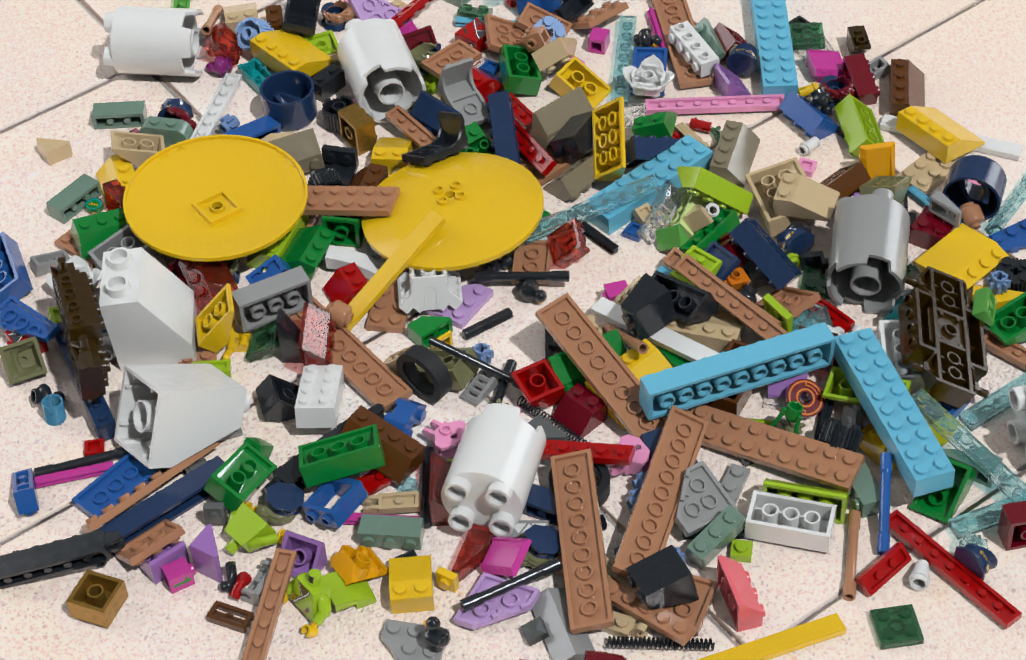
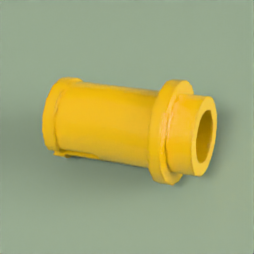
M811 82L810 85L798 87V95L802 97L811 95L810 93L819 89L818 83Z

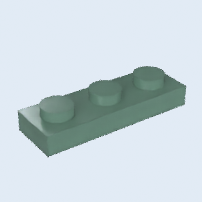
M704 17L693 28L720 58V61L726 55V52L710 21Z

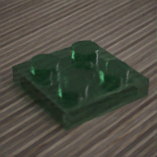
M822 22L789 24L793 50L825 49Z
M276 320L252 331L245 357L248 362L251 363L257 359L259 360L279 349Z
M912 604L870 610L869 616L880 650L924 643V637Z

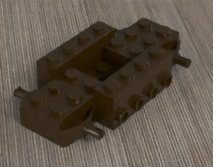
M59 257L57 259L58 264L50 265L55 300L62 322L63 335L82 401L88 400L89 403H95L96 398H99L98 396L106 395L105 387L109 386L108 372L111 371L109 360H105L107 358L106 349L101 347L103 345L102 329H105L103 317L99 318L101 316L100 305H95L98 301L96 292L91 291L94 290L92 278L88 279L86 271L80 272L79 269L75 270L73 262L66 263L65 257Z
M927 266L919 277L912 278L905 275L903 283L911 285L914 289L905 296L902 303L898 306L902 364L921 374L925 383L926 396L957 408H961L964 404L967 405L975 395L987 398L989 390L979 387V383H977L988 372L983 321L972 315L973 302L969 298L965 281L930 266Z

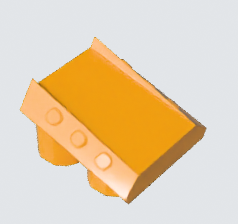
M895 142L860 146L858 155L871 179L875 176H895Z
M342 545L339 552L330 557V568L333 567L344 580L345 586L389 574V569L370 547L358 546L357 549H354L349 545Z

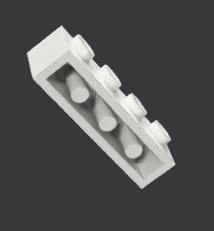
M688 21L670 26L669 42L673 43L678 53H681L685 61L692 66L693 71L697 72L701 78L714 74V64H719L720 58Z

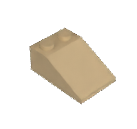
M256 2L223 7L228 39L237 38L238 34H236L235 28H237L238 22H242L247 17L258 18Z
M558 37L533 52L531 55L540 72L551 73L556 70L557 65L568 63L570 58L575 55L577 40L575 38Z
M110 130L112 152L137 166H140L148 158L165 148L163 135Z
M784 173L773 198L776 215L830 222L840 192L803 175Z

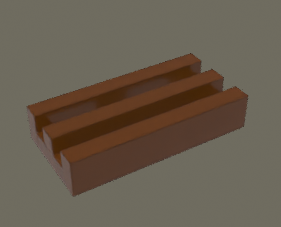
M217 600L206 615L207 622L243 634L246 633V628L251 625L250 621H253L255 618L253 612Z

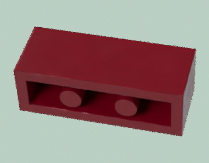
M864 53L844 56L842 70L846 78L850 79L854 84V97L865 105L876 104L877 98L880 96V89L875 84L874 73L870 71L869 60H866Z

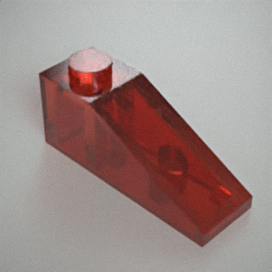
M473 523L472 528L468 531L451 570L458 574L459 582L480 566L479 563L483 562L492 543L491 538L496 537L489 530V527Z

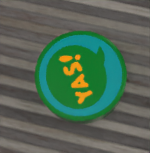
M100 198L87 200L85 203L86 211L89 214L93 211L95 213L102 212L104 209L103 201Z

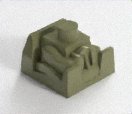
M36 336L0 347V356L10 385L48 373Z

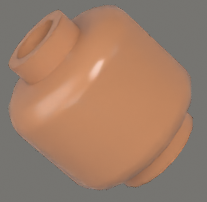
M968 202L959 207L962 211L961 224L963 223L974 230L981 227L980 224L985 219L980 206L973 202Z
M340 300L334 301L333 304L329 302L324 311L326 313V321L338 328L347 327L354 316L352 307Z

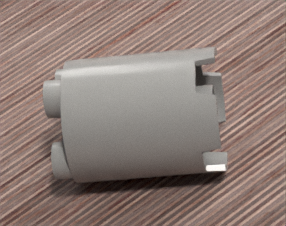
M878 188L872 194L843 197L837 201L826 288L830 298L839 306L843 304L845 299L853 303L863 304L865 314L880 313L893 308L896 297L902 291H905L903 278L906 275L910 216L907 210L894 200V193L891 190Z

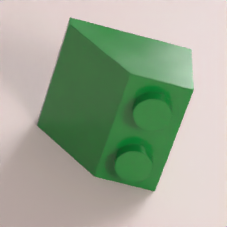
M665 111L634 118L632 132L634 135H641V138L652 135L656 136V138L670 136L672 138L677 114Z
M332 216L321 217L322 226L337 233L332 244L333 246L361 248L364 239L361 219Z

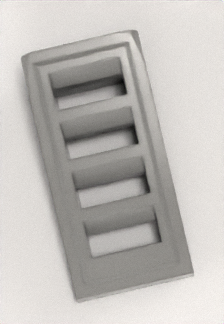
M878 56L869 62L870 71L874 73L875 80L890 74V64L883 57Z
M937 191L931 195L928 211L953 226L960 227L962 211L942 192Z
M65 250L31 256L30 269L36 277L51 272L50 265L58 264L57 259L59 257H65L66 262L70 257Z
M481 369L463 392L461 399L477 407L498 386L500 378Z

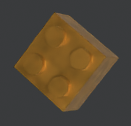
M356 103L339 110L341 138L351 148L357 149L359 156L373 150L377 140L374 118L370 117L364 108H361Z
M87 569L66 600L71 617L109 628L129 595L124 580Z

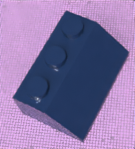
M423 90L419 94L410 115L437 137L439 132L438 112H460Z

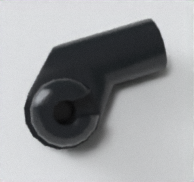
M235 561L225 563L227 581L220 582V589L223 593L227 591L230 593L237 578Z

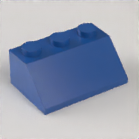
M793 91L788 93L778 107L783 111L782 115L788 120L792 119L794 121L793 124L797 128H803L805 130L804 134L809 138L815 136L821 140L840 131V126L826 114L821 113V110L818 107H814L811 101Z

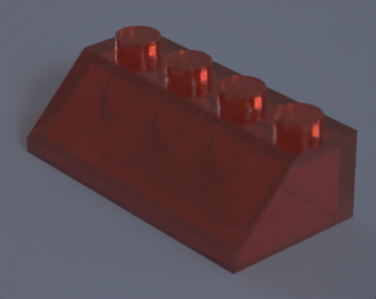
M181 259L178 262L188 286L194 291V298L200 311L208 305L227 283L231 284V291L239 289L225 260L202 262Z

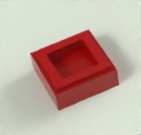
M104 438L84 441V457L105 452Z

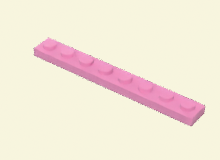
M784 94L645 99L646 116L665 111L674 112L677 115L782 111L778 107L785 97Z

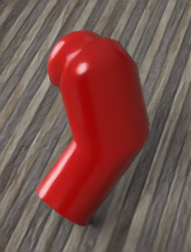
M240 572L229 596L239 600L242 594L241 590L252 581L251 575L247 572Z

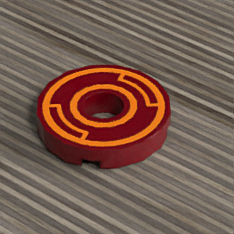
M810 379L796 380L788 386L785 392L786 407L790 401L799 402L804 407L801 414L802 418L814 417L823 408V391L817 383ZM801 394H805L808 397L809 401L807 404L800 400Z

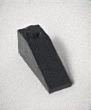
M278 309L276 328L282 362L306 363V357L310 355V344H307L306 336L283 309Z

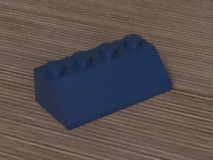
M754 217L745 218L729 233L732 236V242L737 247H742L745 257L749 261L753 260L756 263L758 272L761 275L765 274L769 278L768 283L775 290H783L803 274Z

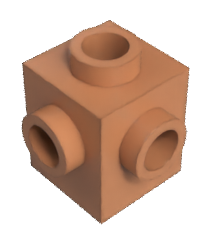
M544 25L536 28L534 26L529 27L521 38L528 52L537 51L551 41Z

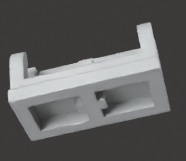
M267 560L261 561L260 564L263 566L260 567V571L248 588L241 590L244 593L240 596L241 601L258 607L272 562Z

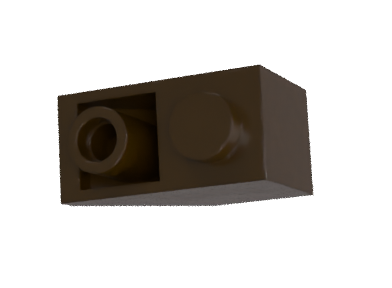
M864 25L847 27L846 44L849 53L867 52L871 49Z

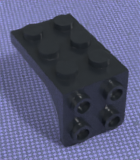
M287 0L281 29H285L289 33L300 32L305 36L315 35L321 0Z
M447 111L438 112L439 132L436 139L428 145L402 154L403 162H409L411 165L421 164L423 167L430 166L434 161L445 160L447 156L458 155L459 151L469 148L463 115Z

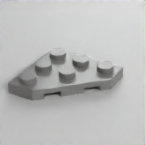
M704 461L688 467L684 473L675 522L686 538L705 529L729 505H732L738 511V507Z
M386 619L381 634V641L391 651L395 660H442L446 648L445 646L440 652L430 651L423 639L426 627L422 624Z

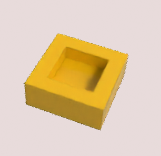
M440 566L436 571L437 585L443 590L455 593L459 588L458 574Z

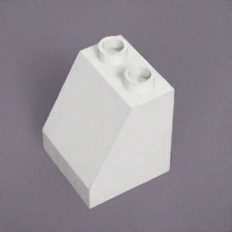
M118 247L111 251L103 252L99 305L120 370L123 371L125 365L178 364V362H182V359L189 358L196 361L197 333L195 318L198 315L199 307L194 291L142 247L131 249Z
M210 363L125 365L114 441L149 469L172 468L241 428L243 413H247L250 408L249 393L245 387Z

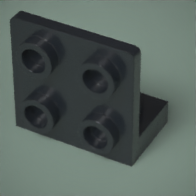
M323 144L321 151L325 167L321 169L336 168L341 174L345 185L350 186L359 166L357 149Z

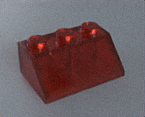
M305 302L303 306L298 350L304 366L311 364L329 365L333 363L331 349L335 346L333 333H336V321L332 320L331 313L308 302Z
M431 452L429 506L432 526H450L448 523L450 514L442 503L441 490L452 462L436 452Z

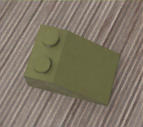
M875 176L859 186L860 195L872 194L878 188H886L894 193V200L902 205L912 176Z
M472 347L457 348L478 358ZM430 349L447 367L452 378L451 390H463L480 369L441 349ZM416 364L422 376L433 384L429 375Z

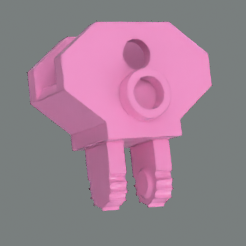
M433 419L430 423L432 429L425 427L421 432L424 437L433 442L437 459H453L456 450H453V448L458 447L466 423L461 420L449 423L444 421L441 423Z
M627 434L620 437L619 444L634 445L635 454L630 466L605 464L607 468H610L609 473L614 477L622 473L625 475H635L636 473L648 470L650 450L639 437Z

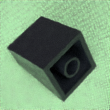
M592 111L572 116L551 140L550 143L555 159L593 149Z
M647 273L640 278L621 305L622 319L627 326L626 333L641 341L649 338L677 319L670 291Z
M673 545L626 568L629 575L626 577L630 588L637 590L636 596L641 604L645 603L649 610L699 600L692 573Z

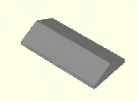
M547 588L540 592L541 595L532 608V613L535 619L540 616L545 624L549 637L544 639V643L551 660H584L585 651L595 649L587 632L572 634L570 631L566 589Z

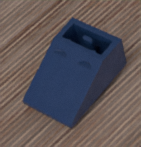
M641 135L631 136L629 140H625L626 168H634L652 159L676 143L678 138H670V136L656 138L654 135L641 138Z

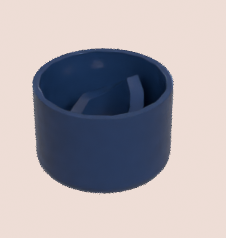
M285 70L268 76L262 82L260 96L264 116L269 115L280 123L281 130H298L306 127L315 119L317 115V101L314 82L309 75L296 70Z
M982 155L964 156L952 164L942 193L958 208L968 202L978 204L983 212L985 221L995 216L999 211L1007 183L1006 174L1003 168L991 158ZM969 180H975L981 185L973 184Z

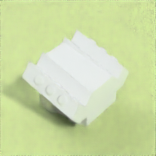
M409 268V272H404L397 279L399 308L406 314L413 308L419 313L435 309L444 311L449 305L457 310L463 303L460 274L455 270L423 271V269L415 270Z

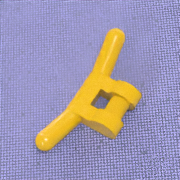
M234 318L227 348L222 359H230L233 352H247L249 350L251 334L248 331L236 333Z

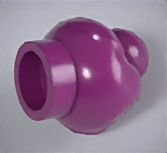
M217 56L214 62H209L206 65V70L209 73H217L219 76H225L228 71L233 69L232 61L229 57Z

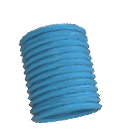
M57 394L45 396L41 402L45 422L51 426L64 423L66 412L62 397Z

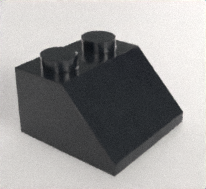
M332 63L311 77L314 82L316 100L322 103L346 86L344 70Z
M269 374L255 389L263 417L278 423L295 419L294 408L299 386Z

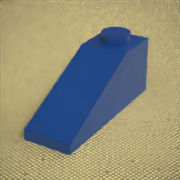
M29 468L13 472V495L19 515H32L39 510L33 470Z

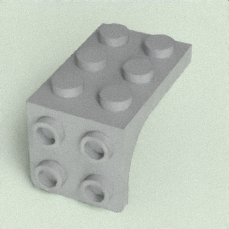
M473 58L462 59L459 62L445 65L437 85V89L447 105L463 115L465 126L475 121L478 125L486 123L490 115L486 108V102L473 80Z

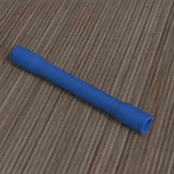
M882 452L880 454L879 528L876 552L878 555H883L890 549L889 521L891 473L893 468V454L890 452Z

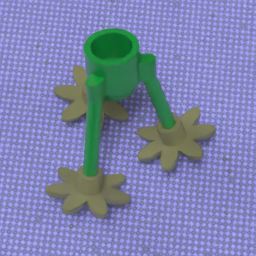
M790 401L787 407H782L780 413L770 426L775 427L780 422L784 425L781 429L789 430V432L795 434H802L803 431L800 428L806 426L804 423H800L802 419L801 414L804 409L803 405L796 401Z

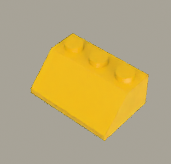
M117 154L111 155L96 173L107 209L123 205L126 185L134 173L132 163Z

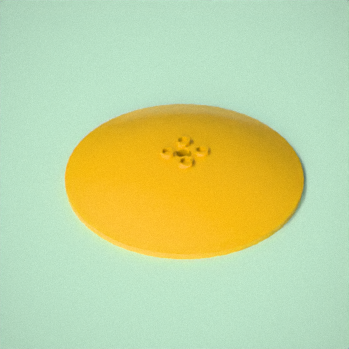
M208 135L191 138L168 146L142 163L126 185L123 196V210L126 222L135 236L144 244L162 254L190 261L231 260L263 250L290 232L298 223L305 210L308 199V186L300 165L281 148L269 142L248 136Z
M460 152L458 155L447 156L445 160L434 161L430 166L423 167L421 164H409L388 176L378 186L399 187L401 192L391 216H361V223L368 244L376 253L388 260L431 209L434 210L446 222L406 268L423 269V271H454L488 263L504 256L521 245L534 232L542 218L544 197L541 185L536 177L517 162L487 153Z

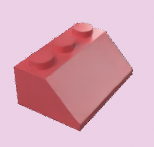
M723 555L717 556L718 587L737 632L761 627L763 617H765V609L758 602L756 588H752L750 584L749 572L744 570L742 563Z

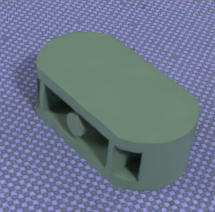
M149 116L143 122L138 133L163 135L166 148L190 139L193 129L189 123L181 119Z

